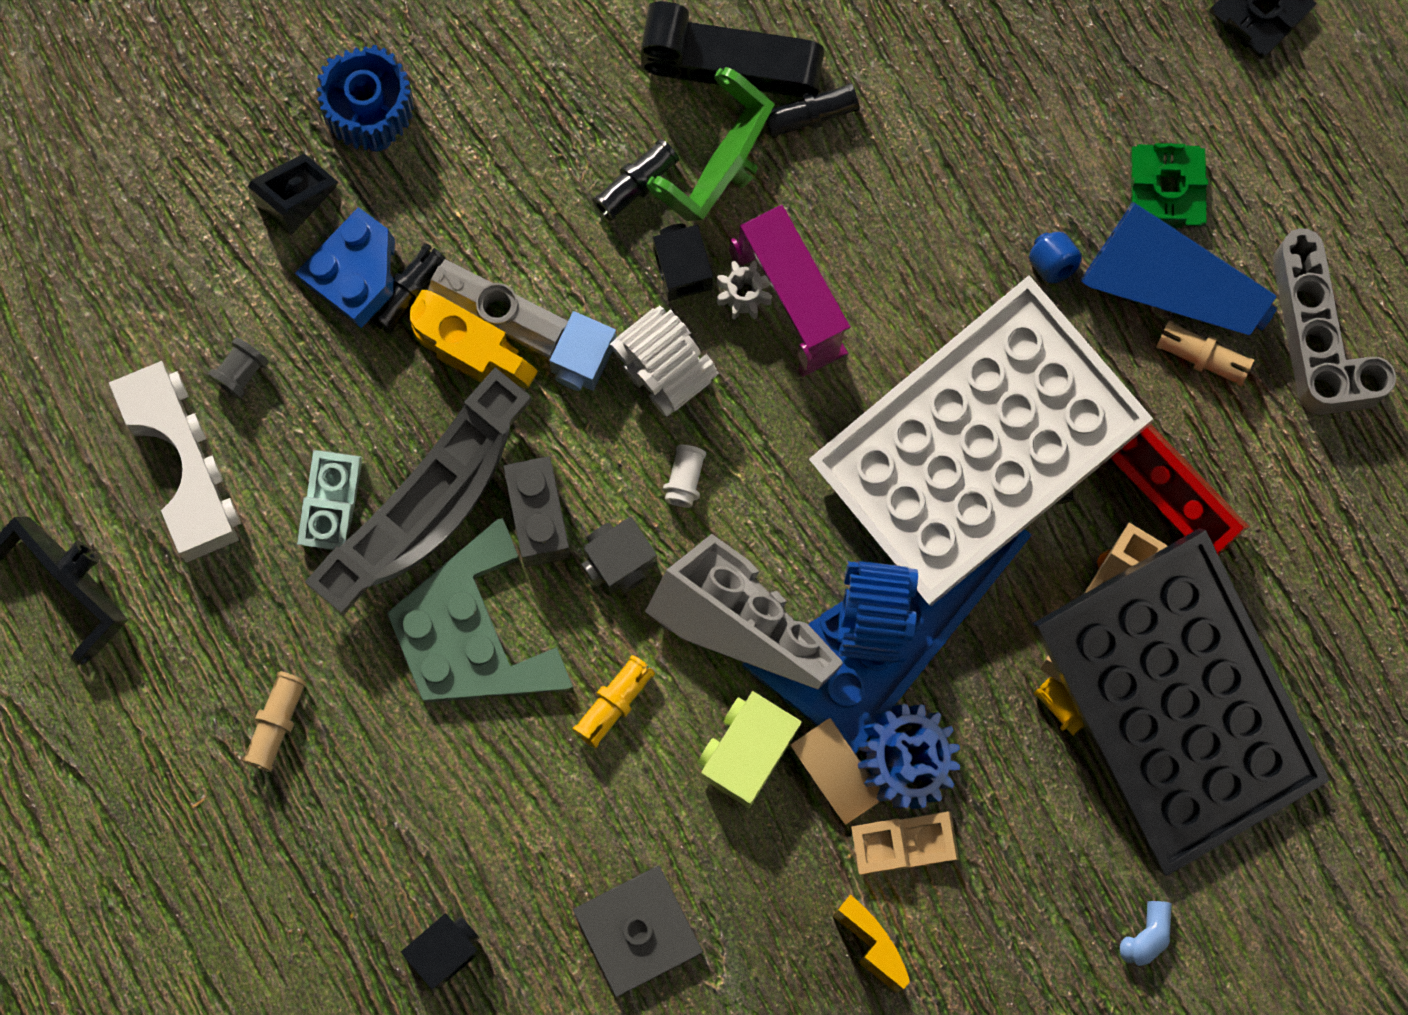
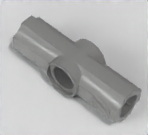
M446 259L437 267L428 291L446 298L506 332L507 338L549 359L568 323L567 320L516 295L509 286L502 283H492ZM496 301L506 302L510 306V310L506 315L494 318L486 313V309L491 303Z

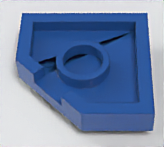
M358 207L295 274L304 285L358 327L362 328L393 295L394 278L390 274L391 255H394L395 238L385 226Z

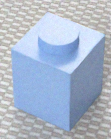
M573 311L549 360L551 373L556 374L555 380L576 391H580L582 386L594 391L613 351L610 343L616 339V329Z

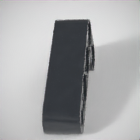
M658 1L650 3L648 6L641 46V67L646 72L661 77L719 85L715 80V74L718 69L724 70L725 67H728L741 74L759 91L802 97V94L812 92L813 95L818 93L825 49L821 44L806 39L689 22V11L684 6L672 2Z

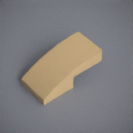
M831 718L790 744L845 825L880 802L876 799L879 787L865 786L864 782L870 774L866 769H858V763L861 762L860 759L856 756Z
M949 811L907 819L897 818L851 826L859 875L959 860L952 813Z

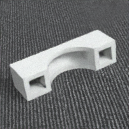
M160 361L109 382L125 424L133 435L153 436L163 439L176 447L182 461L180 486L172 500L161 510L178 554L185 562H189L239 541L234 529L235 526L241 524L239 515L231 498L226 500L221 498L216 484L224 480L213 455L207 458L204 457L199 442L205 440L206 436L196 413L188 416L181 400L188 398L189 395L179 372L176 371L170 374L164 363Z

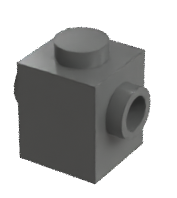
M632 516L615 527L611 523H606L587 536L586 539L589 543L583 547L584 556L587 559L581 564L583 570L596 588L603 584L609 594L618 589L624 594L636 588L646 580L647 577L644 572L657 565L656 552Z

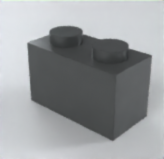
M550 456L503 465L524 568L571 559Z

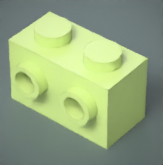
M754 691L751 692L746 701L739 697L736 699L723 721L730 726L720 742L712 738L698 760V763L704 766L700 776L702 780L748 809L753 804L802 721Z

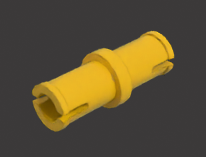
M631 655L629 661L608 687L601 686L597 691L598 699L578 724L572 728V731L578 736L581 734L580 739L596 749L599 746V742L620 716L627 717L632 709L629 705L649 680L656 675L652 668L645 669L648 665L640 658Z

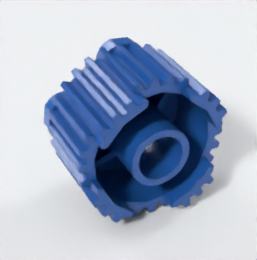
M373 45L372 48L364 47L363 51H359L355 47L353 53L345 50L343 57L336 55L334 59L328 58V66H322L323 74L317 77L320 85L317 88L318 102L326 126H328L332 134L335 133L337 140L343 139L344 144L347 146L353 143L355 149L362 145L364 150L369 148L375 152L387 149L391 142L396 141L395 136L397 134L400 136L404 134L402 128H408V119L413 117L411 111L414 110L413 94L406 71L404 72L402 64H397L395 55L393 53L388 55L387 49L383 48L379 51L377 45ZM370 94L374 95L372 98L365 101L358 100L359 97L362 99H367Z
M848 561L844 584L849 585V589L845 590L843 606L840 609L837 641L842 642L839 649L840 656L890 663H905L909 641H913L916 626V612L910 611L911 598H915L917 592L918 569L859 561V563Z

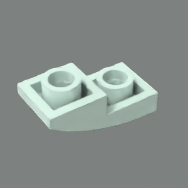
M313 450L307 497L303 499L297 545L334 550L336 546L340 547L348 540L357 496L362 456Z

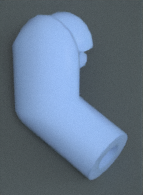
M1147 901L1146 929L1135 938L1125 937L1121 941L1120 956L1125 962H1135L1138 966L1147 965L1168 947L1170 942L1172 903Z

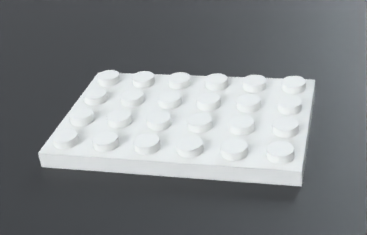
M1028 275L809 458V460L897 566L918 569L917 591L932 606L1151 425L1154 420L1030 275Z

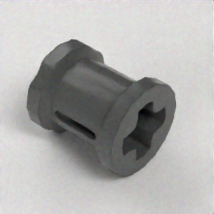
M235 337L231 342L233 348L217 370L211 369L207 376L223 390L242 400L245 396L243 389L260 367L265 368L268 365L269 360L247 342Z

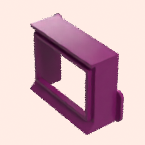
M781 204L740 225L739 243L735 238L730 240V255L733 261L741 266L755 259L758 260L803 342L799 344L797 353L800 360L798 370L802 377L849 354L842 341L844 332L850 328V325L784 206Z

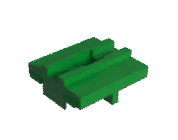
M1155 143L1154 146L1137 144V146H1132L1130 150L1131 203L1135 202L1165 223L1174 226V228L1205 226L1207 223L1206 188L1208 186L1205 148L1173 143ZM1160 177H1173V180H1176V192H1161Z

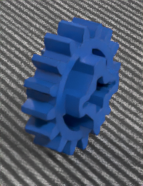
M907 704L892 706V712L890 710L878 712L876 718L879 724H869L864 727V731L871 737L870 741L858 743L857 747L867 753V759L858 763V769H869L871 774L864 782L865 786H879L880 789L876 799L879 801H889L892 799L893 808L896 809L908 808V806L911 809L925 808L926 802H939L942 800L939 789H948L954 786L951 778L947 776L948 772L960 770V764L951 760V754L960 750V746L958 744H949L947 737L953 732L952 726L940 728L938 724L941 714L939 712L926 714L925 705L922 704L910 707ZM901 725L913 726L909 731L901 733L895 731ZM915 780L923 782L914 789L905 787L907 783H912Z

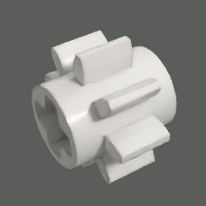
M733 261L729 277L724 275H718L717 285L727 290L717 296L718 306L729 304L732 308V319H736L739 313H749L753 319H756L760 303L771 305L772 295L762 291V289L770 285V282L766 275L761 277L756 271V261H753L749 267H739L738 263ZM744 283L751 285L752 289L746 293L745 297L737 295V289H741Z

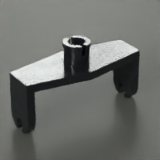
M13 517L0 532V561L22 540L52 576L101 621L71 655L70 660L76 666L84 665L128 621L126 616L88 574V571L99 562V558L95 553L88 556L87 553L92 549L80 541H75L66 552L30 517Z

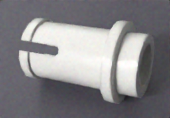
M679 445L676 447V456L669 483L664 484L662 488L663 492L666 493L665 501L678 507L690 508L693 505V501L699 499L700 493L696 488L703 460L706 457L704 450L690 445Z

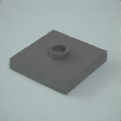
M659 865L572 909L616 998L703 953Z

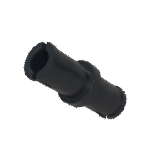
M848 83L845 86L816 95L808 92L802 94L801 100L773 108L766 123L773 139L778 135L810 125L812 129L822 127L821 122L853 111H860V106L853 84Z
M659 139L635 163H626L620 169L621 175L592 199L593 204L609 221L614 220L616 215L638 196L645 197L650 193L646 184L651 176L654 178L657 176L661 177L672 165L678 163V155L666 141Z
M423 244L421 250L402 274L396 273L393 276V295L370 318V321L375 326L382 329L384 325L383 330L388 334L394 331L396 325L413 305L420 291L425 290L430 284L437 267L446 259L437 249L434 248L430 252L432 247L429 244Z

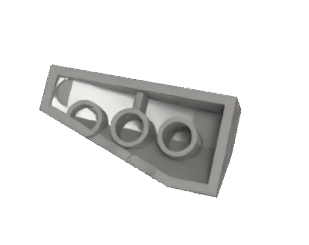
M713 534L666 570L645 612L659 621L665 629L674 632L683 640L815 689H819L841 668L842 660L807 623L795 621L783 609L787 601L778 591L769 593L756 579L759 570L748 559Z

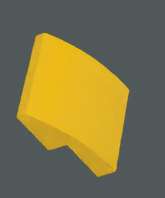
M850 894L833 917L870 947L858 963L895 993L904 990L909 984L910 979L898 950L874 916Z

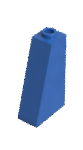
M1135 202L1131 203L1081 278L1082 283L1090 288L1246 335H1251L1255 328L1262 331L1277 310V307L1272 304L1277 297L1273 292Z

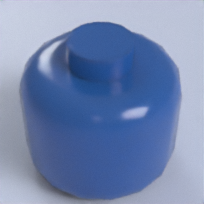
M1064 232L1040 235L1035 240L1029 254L1032 266L1047 283L1064 281L1076 272L1082 262L1080 250Z

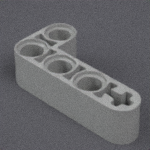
M1303 228L1293 230L1277 248L1273 257V265L1299 401L1308 412L1319 415L1374 407L1393 390L1396 383L1395 370L1387 360L1381 357L1346 360L1323 241L1312 230ZM1292 249H1296L1297 254H1291ZM1300 256H1306L1303 264L1301 263ZM1305 291L1310 293L1316 300V307L1310 308L1302 305L1297 297V292ZM1306 336L1320 338L1324 343L1325 352L1319 353L1311 350L1307 346ZM1369 374L1373 376L1379 384V391L1367 390L1361 383L1360 375ZM1323 380L1327 382L1333 389V397L1325 398L1319 395L1315 390L1314 381Z

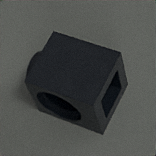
M684 223L673 224L660 230V235L653 236V252L668 301L712 290L713 274L698 225L687 227Z
M445 913L405 947L401 954L429 987L436 992L480 954L473 945L480 937L462 916L453 921Z

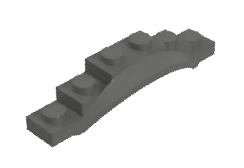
M495 367L465 400L464 407L403 484L340 547L336 546L305 581L306 585L344 616L368 587L381 584L405 573L432 554L456 531L483 495L503 454L509 428L532 402L531 396Z

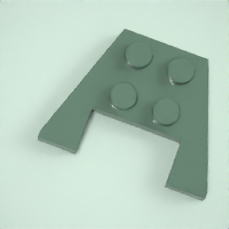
M503 518L493 522L387 613L424 703L481 699L502 695H532V693L542 692L560 693L574 689L557 647L512 666L509 665L474 580L481 575L520 560Z

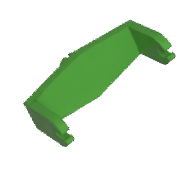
M725 67L724 70L719 68L715 74V80L744 105L746 109L711 156L690 197L673 183L660 176L656 178L651 176L646 184L651 193L685 221L703 220L730 181L740 189L746 186L753 178L746 172L749 171L752 174L757 172V165L747 159V156L775 104L741 74L728 67Z

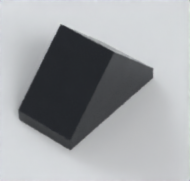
M304 153L252 179L248 188L256 206L288 234L292 235L336 188L338 181Z

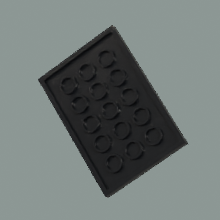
M1199 528L1032 623L1159 872L1163 875H1170L1330 781L1206 530Z

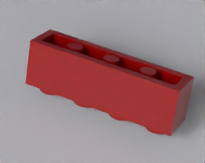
M1152 424L1111 457L1120 469L1184 536L1199 528L1206 530L1218 556L1250 527Z

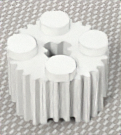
M659 306L656 309H651L610 343V346L624 363L622 368L629 378L639 388L645 385L652 393L649 397L654 405L667 417L709 385L719 372L707 354L702 358L698 357L701 355V351L689 336L691 332L680 321L679 317L672 310L666 313L665 309Z

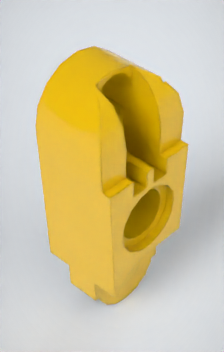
M428 290L420 291L409 310L411 328L416 339L424 347L437 353L436 357L438 360L479 382H482L496 367L517 386L525 389L530 387L538 371L533 365L517 355L519 350L507 341L506 332L436 293Z

